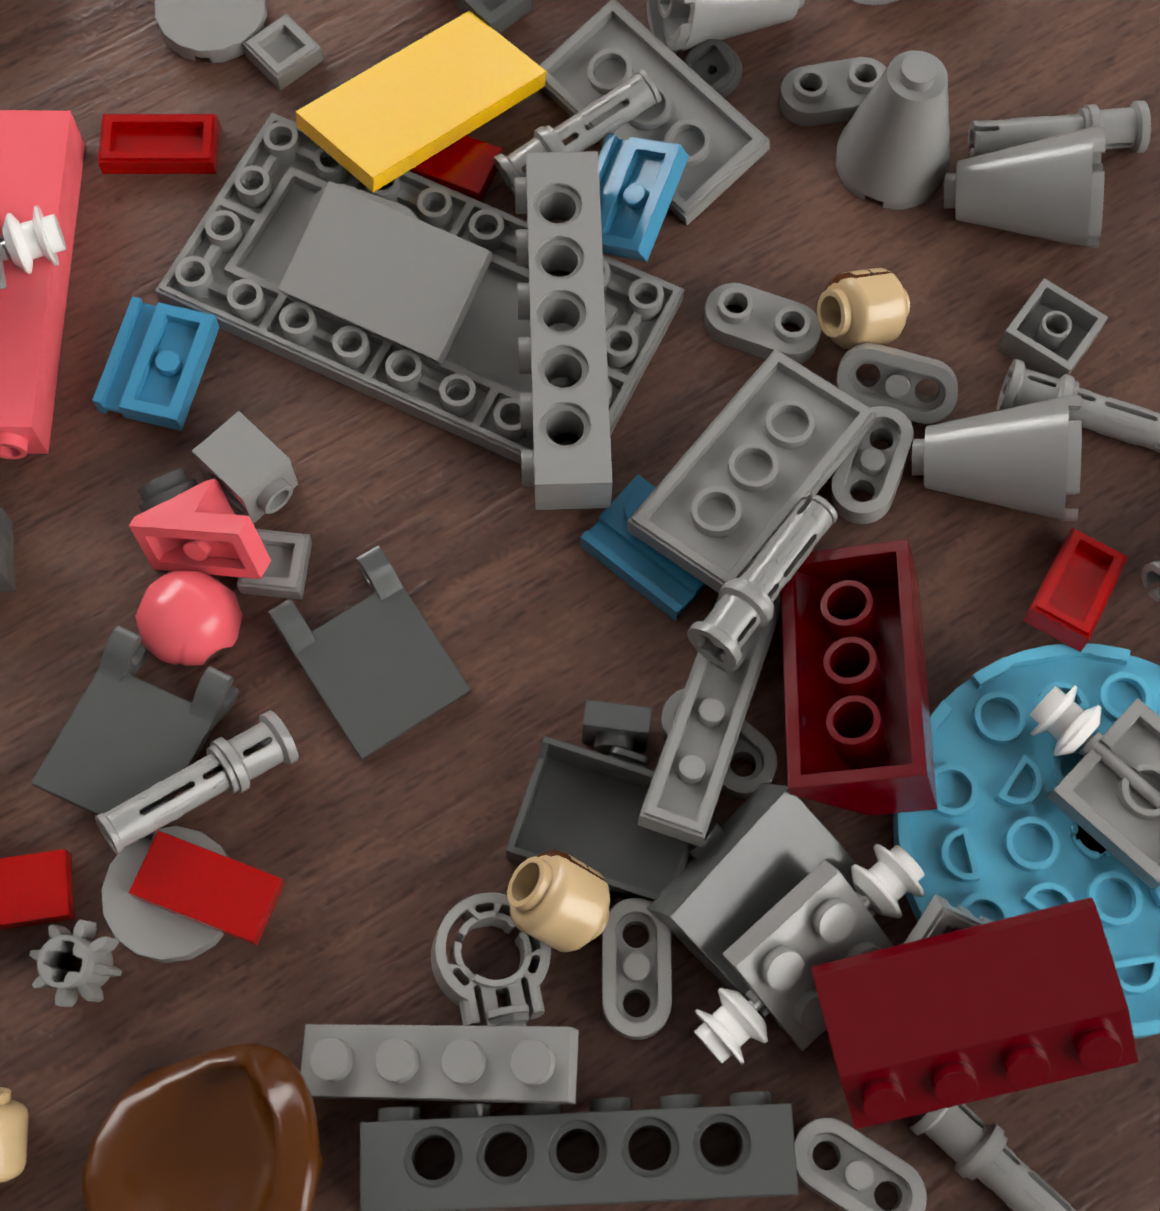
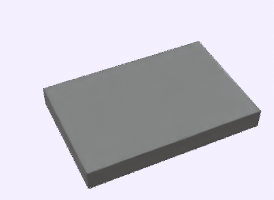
M328 181L278 290L290 298L443 365L493 255L488 249Z

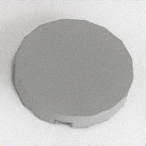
M155 0V19L167 46L182 58L196 61V56L199 58H209L210 63H220L244 55L243 43L265 28L264 23L268 17L266 0Z
M180 826L158 829L161 832L228 857L226 851L219 844L201 831ZM156 830L151 840L146 838L139 839L125 847L110 863L101 889L103 916L114 937L138 956L162 963L191 960L216 946L224 936V933L133 898L128 893L158 831Z

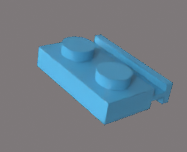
M608 133L598 157L602 252L604 254L648 261L689 158L680 144L630 137L629 140L618 139L615 134Z
M132 296L92 399L97 411L107 414L109 410L121 413L127 419L182 431L220 328L216 316L160 302L157 303V306L143 303L141 298Z
M638 474L611 503V508H606L599 516L598 522L589 532L586 530L580 537V546L674 621H677L682 615L683 610L691 601L694 602L708 585L627 531L628 519L656 488Z

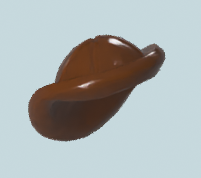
M258 1043L210 1050L161 1068L140 1079L127 1089L112 1106L92 1141L82 1177V1194L86 1211H312L322 1168V1156L319 1148L317 1114L311 1092L303 1075L294 1063L278 1050Z

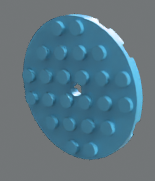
M1066 644L1046 645L1024 650L999 659L974 673L969 680L956 688L943 700L930 716L938 809L893 814L894 846L898 845L903 848L918 863L925 874L918 881L925 895L922 898L907 892L905 895L917 921H919L935 894L946 899L954 908H957L959 905L970 910L975 918L979 919L980 916H983L992 921L1092 897L1097 907L1129 1008L1134 1039L1160 1034V886L1152 890L1109 851L1099 854V852L1088 849L1080 839H1076L1079 825L1048 799L1047 796L1083 758L1079 751L1084 745L1081 744L1073 754L1054 756L1053 753L1057 740L1047 731L1035 736L1030 735L1038 726V723L1029 716L1055 686L1067 694L1076 685L1078 688L1074 702L1083 710L1097 705L1101 706L1100 725L1093 731V736L1098 731L1103 735L1137 698L1160 717V666L1145 659L1131 656V650L1101 644H1086L1081 652Z

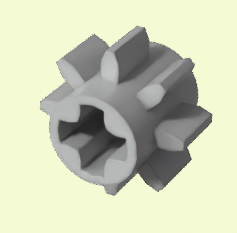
M79 919L74 927L73 935L66 927L50 925L48 931L51 939L43 945L41 950H32L29 954L30 957L37 960V968L40 975L32 983L33 988L45 990L57 988L55 994V1005L73 1007L77 1002L79 992L87 1001L101 1002L104 1000L103 991L100 987L110 977H117L122 974V970L113 966L114 962L111 953L119 944L118 939L101 937L94 940L97 926L95 922ZM73 955L82 958V967L79 972L70 968V960Z

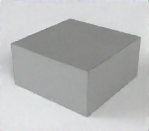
M1044 278L1006 329L997 349L1012 359L1024 361L1025 367L1030 370L1060 379L1064 374H1071L1098 336L1108 316Z

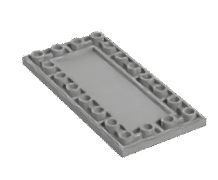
M271 113L156 288L155 292L158 300L164 304L215 315L220 329L519 464H521V450L534 449L533 430H521L520 393L532 392V374L519 373L518 337H531L530 320H518L517 283L529 282V266H517L516 229H528V222L410 171L373 193L298 129L296 122ZM328 181L349 185L402 204L412 210L419 220L488 249L492 253L493 258L443 365L290 298L278 290L309 224V205L316 193L326 187ZM603 254L611 436L684 299L685 289ZM556 270L548 274L563 277L571 273L564 270ZM557 323L549 328L564 332L574 327L566 323ZM559 377L550 383L556 387L567 388L577 382L571 378ZM559 433L553 436L551 440L559 445H571L576 443L579 438L571 433Z

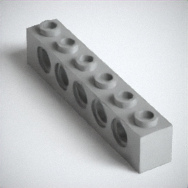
M598 151L526 153V177L515 178L516 214L528 215V229H516L517 266H529V282L517 283L518 320H530L531 337H518L519 373L532 374V392L520 393L521 430H533L534 449L521 450L522 488L535 487L536 510L611 508L612 461ZM556 218L567 220L564 223L549 222V220ZM556 270H564L571 274L563 277H556L548 273ZM557 323H566L574 328L559 332L549 327ZM559 377H567L577 383L567 388H560L552 385L550 382ZM559 433H571L576 435L579 440L571 445H559L553 442L551 438Z

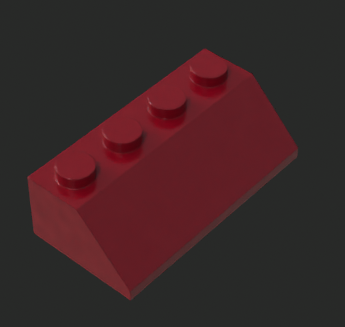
M903 539L811 552L781 590L788 790L794 796L869 816L938 809L919 578L909 540Z
M1092 897L811 967L839 1078L855 1130L1139 1062L1129 1008L1098 910Z

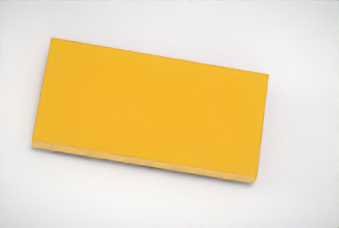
M469 10L295 111L296 125L298 129L374 193L545 87L546 70Z

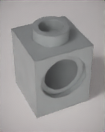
M240 411L235 413L192 450L203 477L206 480L217 479L228 501L241 514L250 516L253 524L265 513L272 514L281 509L292 496L293 489L298 485L290 458Z

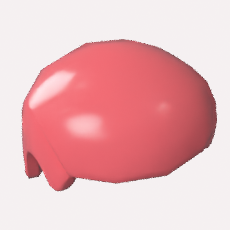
M177 570L160 577L146 589L135 618L139 635L143 639L141 641L142 645L159 660L172 665L197 666L205 664L206 660L215 652L223 648L232 647L238 639L243 614L235 593L218 579L205 572Z

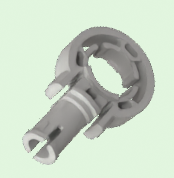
M489 892L470 896L460 901L447 913L434 937L431 949V966L435 980L445 996L455 1005L459 1006L463 1026H526L529 1020L541 1017L545 1012L540 984L543 982L549 968L551 947L524 932H520L515 939V945L520 952V964L515 974L499 980L487 979L478 974L474 975L465 966L461 956L462 943L460 942L464 940L466 934L473 929L490 926L500 928L505 933L510 934L515 928V924L510 916V904L506 894ZM463 919L465 923L454 939L458 942H454L451 948L450 964L446 956L448 932L458 921ZM530 963L534 966L533 973L528 971ZM497 997H503L505 1007H498Z

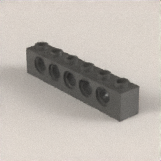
M750 1091L731 1093L730 1106L702 1107V1095L682 1094L660 1097V1109L632 1110V1098L626 1097L589 1100L590 1112L563 1114L561 1104L519 1103L518 1116L491 1117V1104H460L449 1106V1119L421 1120L420 1107L378 1109V1122L360 1123V1211H478L792 1196L799 1194L791 1103L773 1104L772 1092ZM721 1126L728 1129L734 1135L738 1145V1152L731 1165L727 1167L714 1166L704 1158L700 1148V1139L706 1128ZM651 1129L657 1131L665 1139L668 1146V1156L662 1167L656 1170H645L638 1167L630 1158L628 1151L629 1140L639 1130ZM573 1132L587 1134L594 1140L598 1148L596 1164L584 1173L576 1174L565 1170L557 1159L556 1151L559 1142L563 1137ZM504 1135L519 1138L527 1148V1160L524 1167L517 1174L509 1177L498 1176L491 1172L486 1161V1154L490 1144L496 1138ZM440 1138L447 1140L451 1143L455 1152L453 1168L441 1179L428 1180L423 1178L416 1165V1157L420 1147L431 1139Z

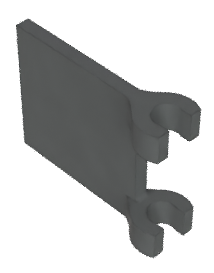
M379 546L356 558L360 565L358 570L374 594L317 629H309L291 598L268 611L272 618L271 621L280 636L302 666L362 761L471 693L470 687L404 589L392 565Z
M117 626L105 645L96 675L31 784L94 815L106 813L150 788L155 783L170 777L195 762L213 728L230 711L237 699L239 689L232 686L233 676L209 666L197 686L193 702H189L134 677L145 663L150 651L140 645L143 640L141 635ZM173 796V797L167 799L166 801H164V802L160 803L159 805H157V806L151 808L150 810L144 812V813L141 814V815H145V814L149 813L150 811H152V810L158 808L159 806H161V805L165 804L166 802H168V801L172 800L173 798H175V796ZM155 831L144 838L151 840Z

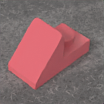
M217 479L206 480L178 494L174 498L162 502L135 516L129 524L132 533L153 570L199 571L209 575L261 579L271 562L250 516L236 515Z

